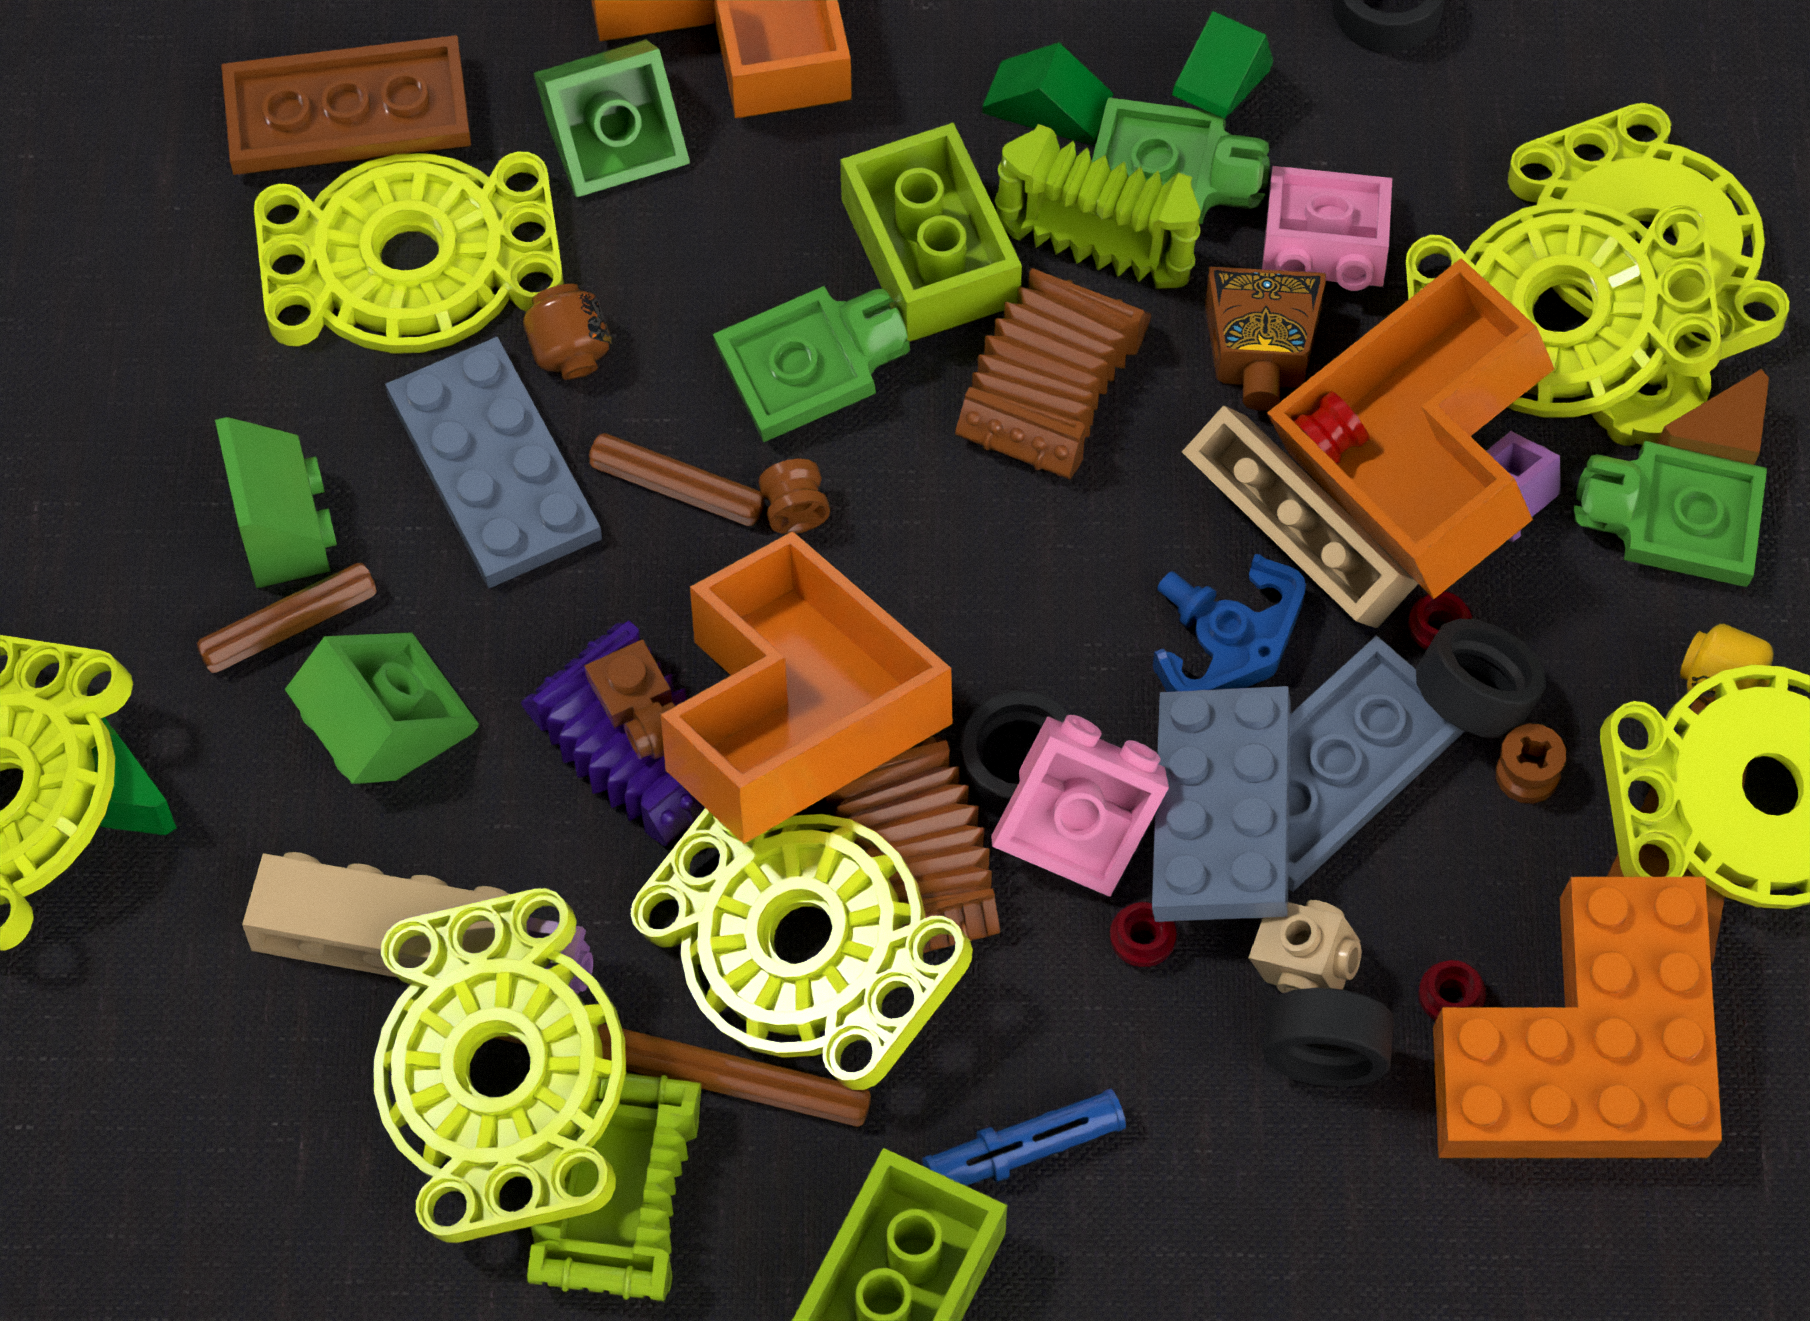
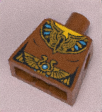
M1209 266L1205 309L1216 378L1225 384H1242L1243 404L1246 407L1257 411L1271 410L1280 403V387L1297 388L1304 384L1321 313L1326 273Z

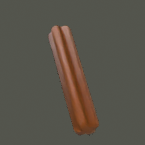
M607 433L599 434L590 449V465L595 469L743 525L754 526L763 512L765 502L761 491Z
M355 563L199 639L197 648L200 657L211 673H217L373 597L376 594L375 582L363 563Z

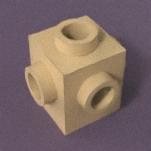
M1308 900L1305 906L1288 902V917H1267L1262 919L1248 958L1265 982L1277 985V989L1282 993L1306 988L1343 990L1346 980L1353 979L1358 971L1361 960V944L1359 938L1344 917V913L1339 908L1318 900Z

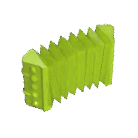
M1037 124L1035 130L1005 144L1002 150V159L997 170L1000 181L999 191L995 196L998 217L1005 231L1014 239L1020 241L1033 230L1036 248L1050 238L1056 255L1070 246L1077 264L1092 254L1098 271L1112 262L1117 277L1132 266L1138 282L1151 271L1157 289L1179 288L1189 282L1190 271L1195 265L1196 260L1194 256L1195 242L1200 236L1201 231L1199 226L1201 211L1191 186L1192 177L1177 173L1163 185L1159 170L1146 181L1141 166L1128 177L1125 161L1111 171L1106 155L1092 163L1088 147L1077 156L1074 141L1060 150L1053 129Z
M626 1073L619 1104L603 1135L591 1147L596 1149L612 1165L616 1175L614 1193L601 1209L594 1212L531 1226L535 1244L531 1245L527 1283L542 1285L543 1282H547L548 1286L562 1288L564 1292H567L569 1289L583 1290L584 1287L588 1288L589 1292L603 1293L604 1290H607L609 1294L623 1296L625 1300H628L630 1297L644 1299L645 1296H650V1300H665L668 1292H670L673 1277L669 1254L672 1253L669 1217L673 1216L671 1196L676 1194L674 1178L683 1175L681 1162L688 1161L686 1142L697 1138L701 1083L669 1079L666 1075L653 1077ZM601 1078L597 1098L588 1114L592 1119H594L605 1098L609 1079ZM578 1128L570 1139L577 1141L584 1131ZM580 1162L574 1165L565 1177L567 1193L574 1197H582L589 1194L599 1181L597 1165L591 1162Z

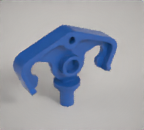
M1255 554L1251 563L1249 580L1258 589L1269 587L1278 590L1282 599L1278 604L1266 610L1254 612L1238 601L1221 600L1214 602L1217 593L1212 587L1206 586L1202 588L1197 586L1194 588L1174 571L1169 572L1161 580L1157 590L1178 607V614L1181 615L1179 621L1184 627L1190 628L1197 622L1195 633L1198 643L1213 659L1206 674L1202 678L1194 680L1187 678L1183 674V660L1172 652H1166L1163 648L1155 651L1153 669L1166 692L1247 688L1272 677L1279 667L1303 606L1306 583L1301 573L1292 567Z

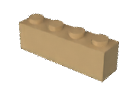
M1223 405L1182 451L1192 463L1355 621L1378 628L1418 585L1331 496L1246 415Z
M288 852L283 857L263 853L242 925L251 951L397 977L384 964L381 956L383 938L395 923L408 918L510 894L489 886H480L475 888L474 891L449 887L444 881L428 875H415L411 879L387 876L379 869L366 864H350L347 868L321 864L316 858L298 852ZM478 921L469 926L463 935L462 945L464 950L469 953H480L486 950L495 938L493 923ZM414 936L402 944L399 951L400 965L405 968H415L422 965L428 959L431 952L429 938Z

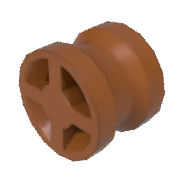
M800 458L785 460L772 465L760 475L758 483L761 494L770 501L771 505L768 508L767 517L774 531L782 534H788L792 531L795 534L803 533L821 525L829 517L831 510L825 494L818 490L822 477L819 467L815 462Z
M1528 723L1518 726L1509 732L1502 744L1501 756L1496 765V780L1500 789L1509 798L1520 803L1534 804L1550 797L1559 784L1561 772L1566 762V747L1562 738L1553 729L1541 724ZM1523 754L1533 755L1541 759L1533 761L1526 759Z

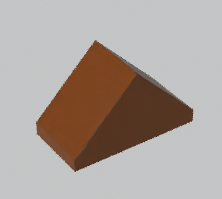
M1760 369L1664 426L1657 444L1755 465L1761 447L1769 377Z

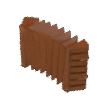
M1031 268L1029 272V288L1018 287L1017 304L1005 302L1004 319H995V336H985V354L978 355V372L972 373V387H969L965 394L955 435L982 445L984 450L992 449L1035 466L1036 470L1044 469L1071 479L1083 460L1085 437L1090 436V426L1093 425L1094 410L1098 409L1099 394H1107L1108 381H1114L1115 367L1125 368L1126 355L1137 354L1150 323L1151 313L1123 303L1122 299L1115 300L1075 285L1072 280L1065 281Z
M930 736L822 799L827 813L834 814L836 817L851 819L877 832L902 856L918 883L925 918L944 916L953 920L970 941L1000 933L995 894L991 888L992 871L989 870L990 849L983 847L984 828L978 827V806L968 805L969 786L959 785V767L949 766V746L947 740H943L940 736L935 738ZM859 837L856 838L855 844L859 845L871 858L885 855L871 843ZM897 871L888 879L898 895L899 902L909 904L905 883ZM948 934L934 936L926 943L923 953L953 946L956 944L955 939Z

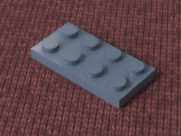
M498 337L385 384L387 395L488 589L602 539L601 527Z
M1377 635L1290 715L1288 888L1292 892L1465 732L1443 719L1425 701L1416 684V669Z
M1288 686L1160 692L1158 755L1161 759L1159 765L1165 767L1169 789L1155 813L1152 910L1155 922L1288 917L1291 700Z

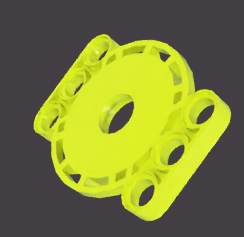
M1646 103L1629 105L1519 146L1512 154L1508 184L1511 191L1525 201L1537 202V205L1551 201H1586L1612 207L1638 221L1653 222L1657 213L1670 204L1689 203L1698 207L1705 214L1708 223L1719 326L1722 334L1721 359L1767 343L1780 335L1784 329L1790 302L1787 294L1779 286L1768 281L1755 280L1761 266L1765 239L1762 219L1751 195L1733 174L1710 158L1682 146L1667 144L1671 122L1668 115L1661 108ZM1644 125L1652 128L1657 133L1658 138L1649 142H1641L1631 138L1626 130L1631 126ZM1591 144L1599 147L1604 152L1605 157L1597 161H1586L1579 158L1573 149L1579 145ZM1526 164H1542L1552 172V176L1546 180H1532L1527 178L1520 169ZM1726 193L1740 206L1744 215L1738 216L1732 201L1726 196ZM1677 222L1667 228L1677 238L1675 246L1688 245L1698 235L1697 228L1688 222ZM1750 233L1753 245L1752 258L1741 255L1743 239ZM1683 277L1671 285L1669 294L1678 301L1689 302L1701 296L1705 287L1700 280L1694 277ZM1559 284L1552 287L1563 301L1585 317L1590 318L1593 312V302L1584 289L1567 284ZM1753 302L1764 303L1774 310L1776 317L1767 321H1758L1750 318L1745 313L1743 306ZM1690 332L1678 339L1675 349L1682 356L1696 358L1708 351L1711 341H1702ZM1665 361L1656 375L1647 383L1663 382L1665 373L1670 371L1673 376L1680 373H1677Z
M514 152L506 155L498 162L490 177L480 170L453 158L428 153L395 154L367 161L343 173L323 189L314 202L298 187L290 184L269 186L255 200L254 216L265 314L271 335L279 343L287 346H301L310 343L326 325L338 336L363 348L388 353H423L454 345L479 332L501 313L509 299L521 310L527 311L533 306V297L539 293L528 292L519 286L522 278L529 273L543 272L548 274L553 279L548 288L564 284L548 171L544 161L537 155L529 152ZM517 173H529L538 179L537 184L525 192H515L505 185L508 178ZM279 205H291L299 210L297 217L290 223L275 224L267 219L270 210ZM525 222H535L541 224L546 229L539 239L532 242L520 241L512 235L514 229ZM407 231L426 234L439 247V253L434 260L414 270L392 269L384 265L381 260V252L387 241L395 235ZM293 254L305 260L303 267L290 275H282L272 269L274 262L284 255ZM495 285L499 288V291L496 293V295L492 293V290L495 287ZM291 305H302L311 311L306 321L295 326L281 323L278 320V315L283 309ZM335 307L339 310L338 317L332 313ZM478 307L482 308L472 318L452 327L453 324L466 318ZM357 323L372 331L386 333V336L367 333L353 326ZM437 330L439 331L438 333L422 337H402V335H421Z
M1551 201L1523 208L1494 223L1471 244L1465 254L1451 239L1442 235L1422 237L1412 244L1407 252L1406 274L1409 299L1435 279L1424 277L1418 272V266L1425 257L1432 254H1442L1452 261L1451 266L1462 258L1537 326L1554 370L1526 392L1537 395V401L1519 397L1508 406V408L1514 411L1543 418L1578 417L1603 411L1634 395L1656 375L1665 361L1677 373L1684 376L1697 377L1710 372L1721 359L1722 343L1708 223L1705 214L1698 207L1689 203H1674L1665 206L1657 213L1647 229L1638 220L1612 207L1586 201ZM1677 222H1688L1698 230L1695 240L1685 246H1673L1663 239V234L1670 225ZM1637 238L1641 241L1640 244L1635 241ZM1683 277H1694L1700 280L1705 287L1701 296L1689 302H1681L1674 299L1669 294V289L1676 280ZM1559 284L1575 285L1584 289L1593 302V312L1589 320L1582 326L1566 332L1545 330L1535 321L1533 316L1534 304L1539 296L1548 288ZM1690 332H1699L1706 335L1711 341L1708 351L1696 358H1687L1680 355L1675 349V344L1680 337ZM1651 345L1656 351L1649 359L1645 353ZM1634 368L1638 371L1626 383L1605 392V387L1619 381L1631 369ZM1590 393L1592 395V398L1573 403H1552L1553 398H1573Z
M0 635V656H8L7 664L0 673V772L13 768L23 770V781L17 795L8 806L0 811V905L7 903L11 905L10 916L0 927V951H6L24 940L31 929L33 911L24 897L42 889L74 862L90 843L106 814L114 787L115 754L110 733L101 718L117 712L125 705L131 695L133 681L127 669L105 651ZM59 663V671L55 679L42 688H35L36 678L40 671L50 664ZM111 671V680L106 689L95 696H87L88 685L92 679L102 672ZM95 746L98 749V773L95 772V762L91 750Z
M1748 665L1724 670L1694 686L1670 709L1665 719L1649 704L1633 701L1623 704L1604 720L1600 729V743L1620 867L1624 877H1652L1641 868L1639 863V851L1642 845L1651 844L1660 847L1667 854L1669 871L1665 877H1682L1686 868H1688L1695 877H1705L1706 885L1723 896L1754 907L1790 909L1810 904V699L1788 691L1789 684L1810 693V675L1786 667ZM1743 679L1770 680L1767 687H1752L1738 690L1734 682ZM1716 687L1715 701L1711 702L1697 714L1688 708L1701 694ZM1634 718L1646 727L1648 744L1645 749H1631L1620 740L1618 724L1621 719ZM1675 726L1678 729L1679 735L1674 731ZM1768 756L1782 763L1790 771L1797 785L1798 800L1795 807L1789 813L1780 816L1768 815L1754 808L1748 801L1742 787V774L1749 761L1757 757ZM1645 781L1652 785L1659 797V806L1656 812L1651 814L1642 813L1634 808L1628 797V788L1631 782ZM1733 883H1736V884L1745 886L1746 888L1737 886V885H1735V884H1733ZM1791 887H1797L1803 892V894L1793 896L1770 895V890H1782Z
M705 808L637 893L631 908L633 925L652 944L659 947H673L681 944V958L687 985L700 1010L728 1038L752 1051L783 1058L816 1056L823 1053L822 1057L825 1067L843 1086L852 1090H865L873 1087L886 1076L967 971L972 961L973 949L970 940L953 920L944 916L925 918L918 883L902 856L877 832L851 819L825 814L792 816L743 844ZM813 829H829V830H834V831H832L831 833H828V832H822V831H817V830H813ZM859 837L871 843L885 855L871 858L859 845L855 844L856 838ZM706 848L719 850L720 861L714 872L703 878L691 876L689 869L694 855ZM897 871L905 883L909 904L899 902L898 895L888 879ZM666 899L678 901L679 914L673 924L664 929H653L650 927L649 916L655 905ZM800 907H817L826 911L832 923V932L825 947L816 956L802 963L790 964L781 960L774 946L775 930L781 919L790 911ZM939 934H948L954 937L956 942L955 951L948 961L940 965L924 963L923 949L932 937ZM697 964H701L702 970L711 985L707 995L701 986ZM898 987L912 989L914 1004L906 1015L897 1019H889L883 1016L882 1002L891 990ZM729 1006L737 1015L747 1021V1034L729 1025L719 1013ZM825 1030V1036L820 1038V1031ZM770 1031L784 1035H800L802 1042L778 1043L765 1039ZM857 1040L870 1042L873 1053L869 1064L857 1072L842 1070L840 1060L844 1049L850 1043Z
M546 888L531 889L402 920L395 923L386 932L381 944V956L384 964L402 982L408 983L410 986L398 998L382 1027L374 1058V1094L382 1123L398 1150L422 1172L432 1177L421 1189L416 1199V1214L419 1223L434 1237L447 1243L468 1241L588 1214L601 1209L611 1199L615 1190L616 1175L612 1165L596 1149L591 1147L603 1135L619 1104L626 1075L625 1037L616 1008L599 982L572 958L560 953L571 943L575 935L576 918L571 907L556 892ZM542 906L557 908L560 920L556 930L551 935L544 938H534L528 935L527 921L536 909ZM478 921L493 923L495 938L486 950L480 953H469L464 950L462 945L463 935L469 926ZM414 936L429 938L431 952L428 959L422 965L415 968L402 967L399 962V951L402 944ZM550 962L556 964V966L548 970L544 969ZM574 976L589 987L599 1004H584L582 999L568 986ZM607 1022L611 1035L612 1061L603 1059V1046L597 1026ZM497 1036H511L521 1040L527 1046L531 1057L530 1070L521 1085L503 1097H487L478 1093L473 1087L469 1076L470 1062L475 1051L484 1042ZM389 1071H391V1083L397 1101L393 1107L389 1097ZM601 1078L609 1079L605 1098L594 1119H592L588 1114L597 1098ZM409 1124L410 1128L426 1142L423 1157L410 1146L400 1128L404 1125ZM578 1128L583 1130L584 1133L577 1141L570 1139ZM445 1159H449L450 1161L442 1169H440V1166L443 1164ZM580 1162L596 1164L599 1171V1181L596 1187L589 1194L582 1197L569 1195L565 1188V1177L568 1171ZM514 1177L530 1179L533 1186L530 1202L523 1209L515 1212L503 1210L499 1202V1193L502 1186ZM458 1191L463 1193L467 1201V1209L463 1218L452 1226L442 1227L437 1225L433 1216L437 1200L448 1192Z

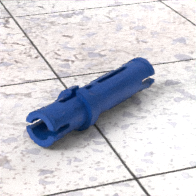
M1112 1089L1103 1091L1102 1094L1046 1112L997 1132L992 1127L977 1131V1139L933 1156L923 1157V1166L965 1186L990 1177L993 1181L999 1182L1009 1178V1170L1055 1153L1063 1152L1068 1148L1093 1140L1112 1131L1123 1130L1126 1128V1121L1115 1092ZM1077 1120L1081 1121V1125L1037 1142L1032 1140V1137ZM1015 1144L1017 1147L1015 1150L972 1166H968L966 1163L968 1160Z

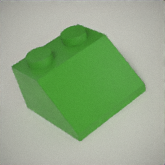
M648 40L533 73L550 133L576 197L690 164L660 50Z
M229 417L216 419L215 423L237 522L256 588L330 572L325 548L335 546L337 542L329 509L316 511L313 495L325 493L317 457L304 459L299 436L296 434Z
M413 633L324 636L285 688V691L299 709L302 720L308 727L314 730L334 758L337 769L349 779L351 784L396 781L472 735L479 727V723Z

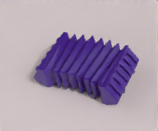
M628 620L626 623L615 624L607 631L608 635H602L595 642H588L587 648L579 654V658H574L564 666L565 670H559L552 677H545L544 683L536 689V694L528 695L521 701V704L542 732L548 730L551 745H560L563 763L574 761L577 778L589 775L592 794L608 790L611 808L626 804L628 821L642 815L645 832L663 846H667L694 823L705 807L666 771L664 756L656 760L650 755L643 759L637 757L626 735L624 724L616 728L611 724L586 678L584 667L586 664L641 640L639 629ZM648 647V649H649V651H650V653H651V655H652L651 647ZM656 662L662 673L661 662ZM672 674L664 676L671 689L672 703L677 706L686 701V688L674 691Z

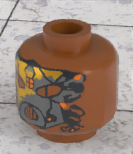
M572 283L557 285L536 294L532 299L533 306L527 310L523 318V325L537 365L544 371L561 372L563 379L566 380L580 378L596 371L598 368L596 361L608 352L612 344L605 317L597 297L591 292L580 291L579 286Z

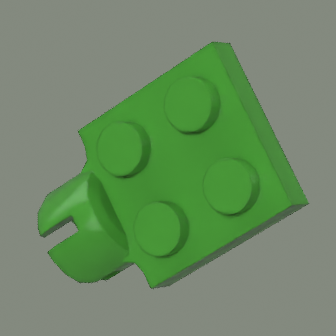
M1116 98L1107 99L1092 158L1093 163L1103 155H1106L1111 171L1125 161L1128 177L1141 166L1146 181L1159 170L1163 185L1177 173L1192 177L1191 186L1201 211L1199 224H1203L1206 212L1213 206L1222 205L1244 209L1259 208L1265 194L1257 192L1259 189H1265L1267 186L1270 170L1269 157L1267 156L1269 152L1268 142L1259 138L1229 134L1225 131L1226 121L1224 118L1206 110Z
M825 286L713 334L716 348L763 442L876 394L875 384L871 377L873 371L877 367L900 358L910 351L909 340H907V328L902 315L896 307L892 309L888 305L894 302V300L885 289H874L848 301H835L828 294Z
M1648 441L1644 442L1637 460L1626 461L1599 454L1592 455L1578 483L1576 498L1578 501H1581L1582 507L1574 505L1575 522L1582 527L1613 533L1624 541V560L1747 587L1754 576L1767 468Z

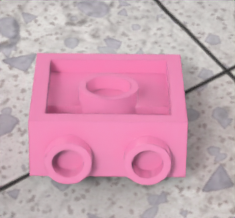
M1272 166L1262 269L1326 273V281L1338 282L1340 286L1351 291L1362 290L1368 285L1383 287L1389 249L1392 178Z
M1067 715L1062 723L1047 716L1019 770L1020 782L991 835L992 847L1110 897L1169 789L1165 767L1159 765L1160 756L1144 744L1128 740L1120 748L1099 739L1102 735L1100 729L1082 717Z

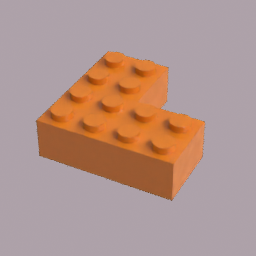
M591 0L599 42L715 23L735 118L852 100L851 57L838 0Z
M1460 258L1268 411L1267 414L1288 454L1435 599L1533 520L1515 478L1471 436L1554 370V366L1537 326ZM1331 391L1341 397L1353 410L1370 437L1361 447H1349L1341 455V463L1338 465L1293 422L1302 414L1312 415L1320 407V399Z
M793 531L690 586L694 642L731 676L661 714L665 768L678 783L743 844L953 724L951 667Z
M1571 877L1560 897L1565 1008H1442L1433 1026L1438 1158H1708L1722 1141L1706 879L1705 877Z

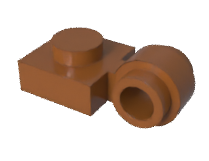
M641 639L584 665L586 678L614 728L624 724L626 735L637 757L643 759L650 755L656 760L664 756L661 714L672 709L675 705L672 703L671 689L644 640Z

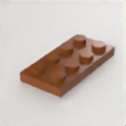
M458 35L221 64L229 156L233 175L471 146Z

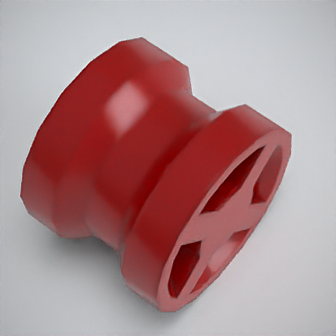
M1333 391L1320 399V407L1312 415L1302 414L1293 421L1337 465L1341 463L1342 453L1349 447L1359 448L1370 439L1367 430L1357 415Z

